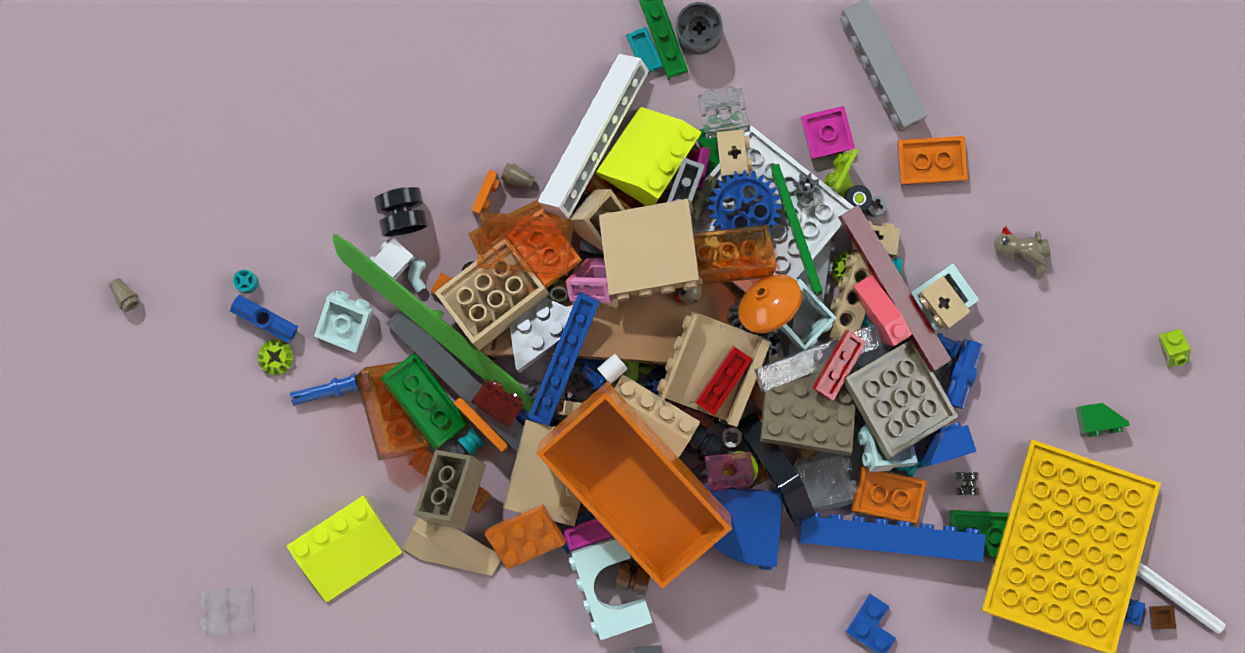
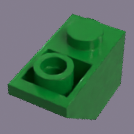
M1104 403L1076 407L1080 434L1087 433L1088 437L1099 436L1102 430H1109L1110 434L1124 432L1123 427L1130 426L1128 420Z

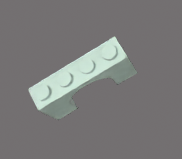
M614 537L571 551L572 557L569 558L572 571L577 570L579 579H576L579 591L585 592L587 600H584L583 603L587 614L592 613L594 621L590 622L594 635L599 634L600 640L653 623L644 597L623 605L613 606L602 602L595 594L594 581L598 573L609 565L631 558L630 554Z

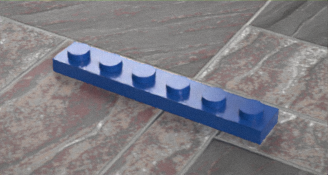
M582 292L578 293L528 418L550 426L601 300Z

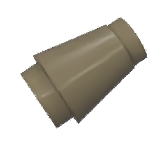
M507 162L500 179L504 180L506 184L530 189L535 177L515 163L510 164Z
M120 278L113 280L109 284L120 309L129 312L139 305V296Z

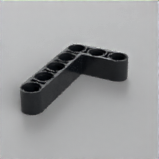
M753 412L742 418L736 428L741 432L743 440L777 488L790 519L797 526L816 515L800 476L777 444L760 442L762 422L757 414Z

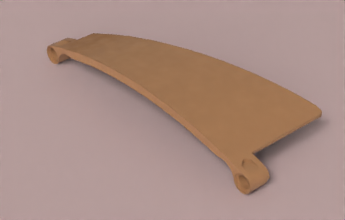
M716 269L699 271V277L703 280L701 287L702 295L694 304L674 300L679 288L667 294L659 291L658 296L652 294L649 297H639L635 295L630 296V299L626 301H616V299H613L611 303L600 302L578 359L608 360L613 354H616L621 361L666 365L668 359L674 356L676 351L674 349L675 341L678 336H682L684 318L690 315L691 310L730 324L732 321L726 319L730 313L728 311L729 307L734 305L736 300L742 299L745 292ZM568 296L565 301L557 303L572 309L575 301H570ZM510 327L480 349L492 361L502 356L514 357ZM556 347L542 357H553ZM766 357L756 382L765 380Z

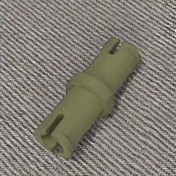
M708 174L703 187L695 195L696 199L693 203L694 213H691L692 218L700 221L708 203H712L709 197L713 196V187H718L719 179L713 178V176Z

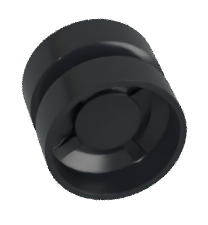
M396 188L374 198L377 213L390 214L379 220L382 236H400L428 227L426 212L424 210H412L423 204L420 188Z

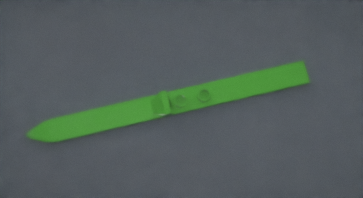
M333 234L336 253L344 264L520 410L525 409L530 413L535 401L532 399L533 394L527 395L524 393L526 388L441 318L445 314L444 312L428 308L358 248L338 234Z

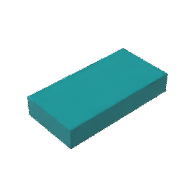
M647 27L626 34L634 57L641 58L649 70L648 74L663 68Z

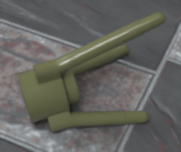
M558 279L550 285V300L563 302L567 299L568 290L565 280Z

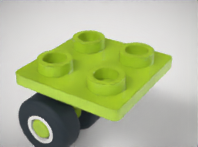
M854 148L837 155L833 163L835 168L832 174L829 173L823 183L854 207L859 205L863 212L870 207L872 195L865 186H854L848 173L858 153V150Z

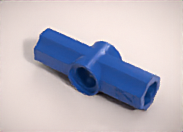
M238 295L231 305L230 312L287 343H290L297 333L299 326L241 295ZM267 313L269 321L261 325L259 318L262 314Z
M964 339L958 359L952 367L949 377L951 381L946 396L955 408H964L969 388L972 387L977 374L976 366L983 344Z

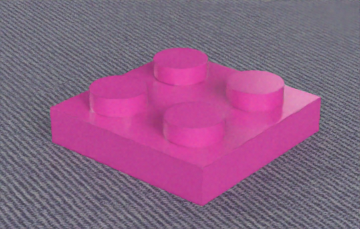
M844 106L800 117L811 160L843 153L855 148Z

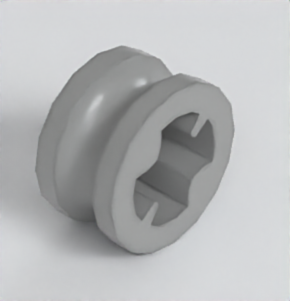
M872 196V202L875 204V201H879L882 210L873 211V206L870 205L867 212L872 217H880L886 210V201L881 196Z

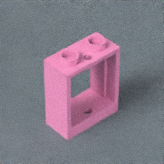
M587 257L566 280L570 301H575L579 292L599 299L603 303H611L613 301V298L608 293L604 257Z

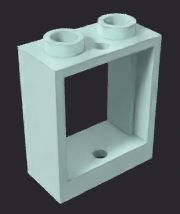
M951 264L911 292L934 331L939 329V327L934 322L929 311L921 305L917 295L940 277H947L965 302L964 304L967 308L979 301L954 264Z
M793 278L799 284L804 298L822 317L801 338L787 324L780 327V329L798 348L806 350L817 343V337L822 332L825 333L833 326L832 322L836 317L801 279Z

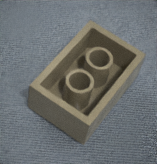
M435 450L413 514L430 524L465 530L486 465L473 456Z

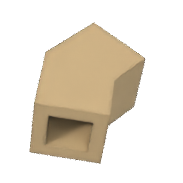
M560 400L556 414L569 416L582 403Z

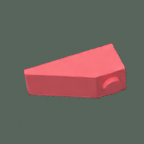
M869 275L852 286L882 344L895 346L912 335L902 314L873 275Z

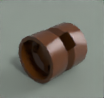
M621 561L614 588L625 591L631 588L633 593L646 595L650 575L640 565L636 567L634 562Z

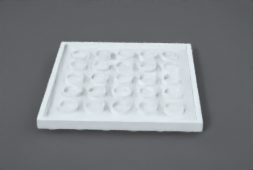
M750 126L744 133V136H749L750 149L746 150V156L751 158L752 171H748V176L754 170L756 178L764 174L763 182L771 180L769 188L776 187L771 174V166L779 163L812 260H814L842 227L838 217L854 206L820 179L819 184L815 186L820 189V193L813 194V201L810 198H805L802 202L800 195L794 196V191L798 188L793 186V181L799 182V174L805 177L811 172L753 126ZM737 151L732 152L733 159H738ZM719 163L710 175L722 181ZM811 173V178L813 180L818 179L815 175ZM806 184L803 187V191H807L810 188V184ZM748 185L743 188L742 192L745 196L751 197L755 194L756 190L753 186ZM776 190L773 195H779L778 191ZM694 195L692 204L694 203V201H695V199H696V196H695V195ZM763 196L756 197L748 204L744 201L741 202V208L729 213L727 217L730 218L743 209L748 212L749 206L761 200ZM727 197L723 201V205L726 208H733L736 204L735 199L732 197ZM780 199L775 201V203L782 205ZM708 205L700 221L691 217L695 244L709 245L711 247V250L702 258L743 292H746L755 282L764 277L782 274L798 279L805 271L783 206L780 209H776V212L780 213L781 217H774L777 226L770 224L769 227L772 232L763 231L764 239L756 235V242H753L751 237H748L746 244H744L742 237L739 238L737 243H735V236L733 235L726 239V231L719 234L721 226H713L717 219L709 217L715 210L708 209ZM758 205L754 209V213L757 216H763L767 212V208L764 205ZM740 216L735 219L734 223L737 227L742 228L746 226L747 219Z

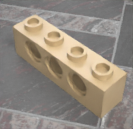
M852 252V255H849L846 260L845 267L847 269L845 275L839 280L838 295L832 300L830 306L836 319L832 322L833 326L823 335L838 342L845 330H850L858 336L866 313L852 287L857 284L855 280L856 272L860 271L862 273V280L872 275L859 252ZM851 292L855 295V300L852 304L847 300L848 294ZM845 313L848 321L845 325H842L840 317Z

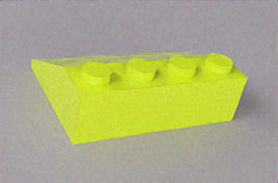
M639 107L597 170L596 175L646 206L656 205L680 168L683 157L686 158L702 132L683 120Z
M364 495L287 545L288 550L326 603L403 553L367 496Z

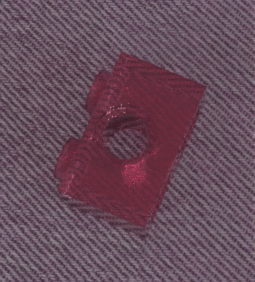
M751 452L705 456L708 490L713 489L718 492L724 491L729 487L745 489L753 485L754 473ZM730 469L735 472V475L727 476L723 472Z

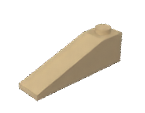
M420 518L403 547L405 551L422 561L490 576L493 575L501 562L496 551L461 530L430 524Z

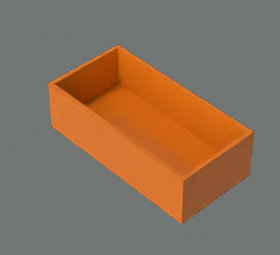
M608 381L539 442L536 454L662 589L732 530L731 514Z

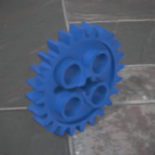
M746 169L743 170L742 176H739L737 171H734V178L727 174L726 183L721 180L718 181L721 186L720 189L713 187V191L717 195L709 197L711 201L715 202L708 205V209L715 210V212L709 215L710 218L717 219L713 226L720 225L719 234L726 231V239H729L732 235L735 236V243L738 242L740 237L743 238L744 244L747 243L748 237H751L753 242H756V235L764 239L763 231L771 233L770 224L777 226L774 217H781V214L776 212V209L782 208V205L775 203L781 197L780 195H773L777 187L769 188L772 181L767 180L764 183V174L756 178L754 170L750 176H747ZM745 186H753L756 190L755 194L751 197L745 196L742 192ZM763 196L761 200L749 206L748 212L743 209L734 216L727 217L729 213L741 208V202L744 201L748 204L756 197ZM725 198H734L736 201L733 208H726L723 205ZM764 205L767 208L766 214L757 216L754 213L755 207ZM740 216L747 219L746 226L742 228L737 227L734 223L735 219Z

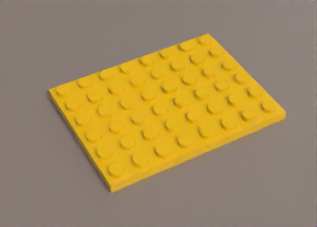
M1033 439L1030 440L981 612L1101 653H1116L1161 483Z

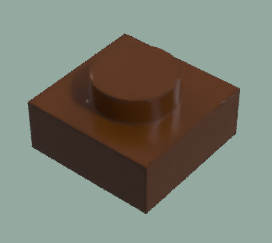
M1174 605L1149 606L1151 629L1176 628Z

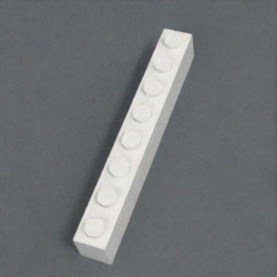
M619 54L612 64L607 77L602 82L596 97L593 99L569 146L562 155L558 166L540 195L538 203L548 214L567 219L571 216L649 72L641 58Z

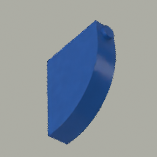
M703 484L731 514L732 530L716 542L713 547L736 561L759 565V569L772 570V567H777L783 502L779 492Z

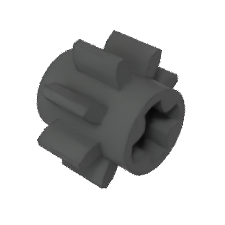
M811 173L805 177L799 174V182L793 181V186L798 188L794 191V196L800 195L802 202L805 198H810L813 201V194L820 193V189L815 187L819 184V179L813 180ZM806 184H810V188L807 191H803V187Z
M773 331L758 333L760 337L766 338L771 342L766 356L779 353L778 347L783 345L780 333Z
M583 365L573 368L567 383L569 389L574 387L576 392L591 386L578 373Z

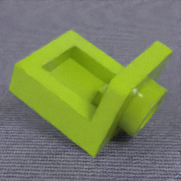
M1181 329L1159 334L1158 340L1167 356L1166 364L1169 368L1182 366L1190 361L1191 348Z

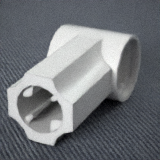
M613 354L597 368L610 384L628 370L616 354Z

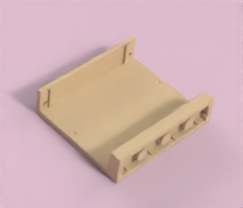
M689 199L599 215L608 293L613 299H616V301H626L630 299V296L649 297L652 296L653 292L661 291V293L667 294L674 292L676 288L683 287L685 290L697 288L699 284H703V280L699 277L691 213H694L693 204Z
M691 310L690 315L684 318L682 336H678L675 341L674 349L676 351L673 358L670 357L667 361L665 379L661 378L658 384V395L662 400L666 398L712 415L697 405L695 400L731 347L735 346L753 360L725 399L715 417L726 420L728 424L737 427L771 342L766 338Z

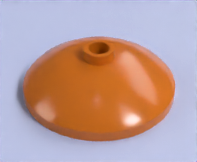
M777 274L764 277L755 282L743 295L738 308L739 319L746 329L754 333H767L779 329L789 322L798 311L802 301V290L797 281L790 276Z

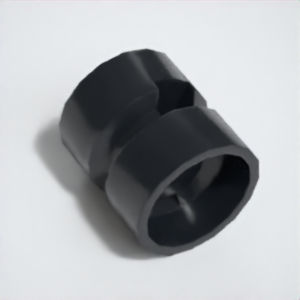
M698 425L684 450L692 454L697 452L698 459L709 465L717 455L724 440L714 433L707 435V430Z

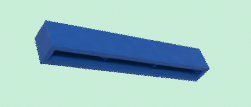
M815 512L816 515L801 523L799 543L983 562L985 534H979L980 529L966 528V532H957V527L943 526V530L934 529L933 524L920 523V528L911 527V522L898 521L897 525L888 524L889 520L876 518L875 523L865 522L866 517L852 516L851 521L843 520V515L830 514L829 518H822L818 512Z

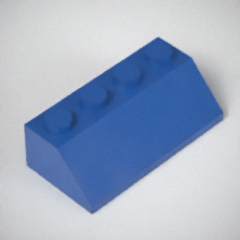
M959 422L936 430L937 434L931 436L921 456L922 459L918 468L932 466L977 452L969 426H961Z

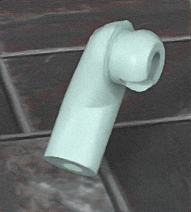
M422 259L412 261L408 271V279L417 294L426 289L425 284L420 278L421 272L426 268V263Z

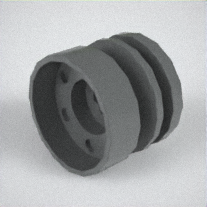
M695 2L688 4L681 10L676 21V33L679 43L690 53L700 55L709 53L717 47L722 38L723 23L719 12L708 3ZM697 26H701L703 29L702 35H697V31L693 30H697Z

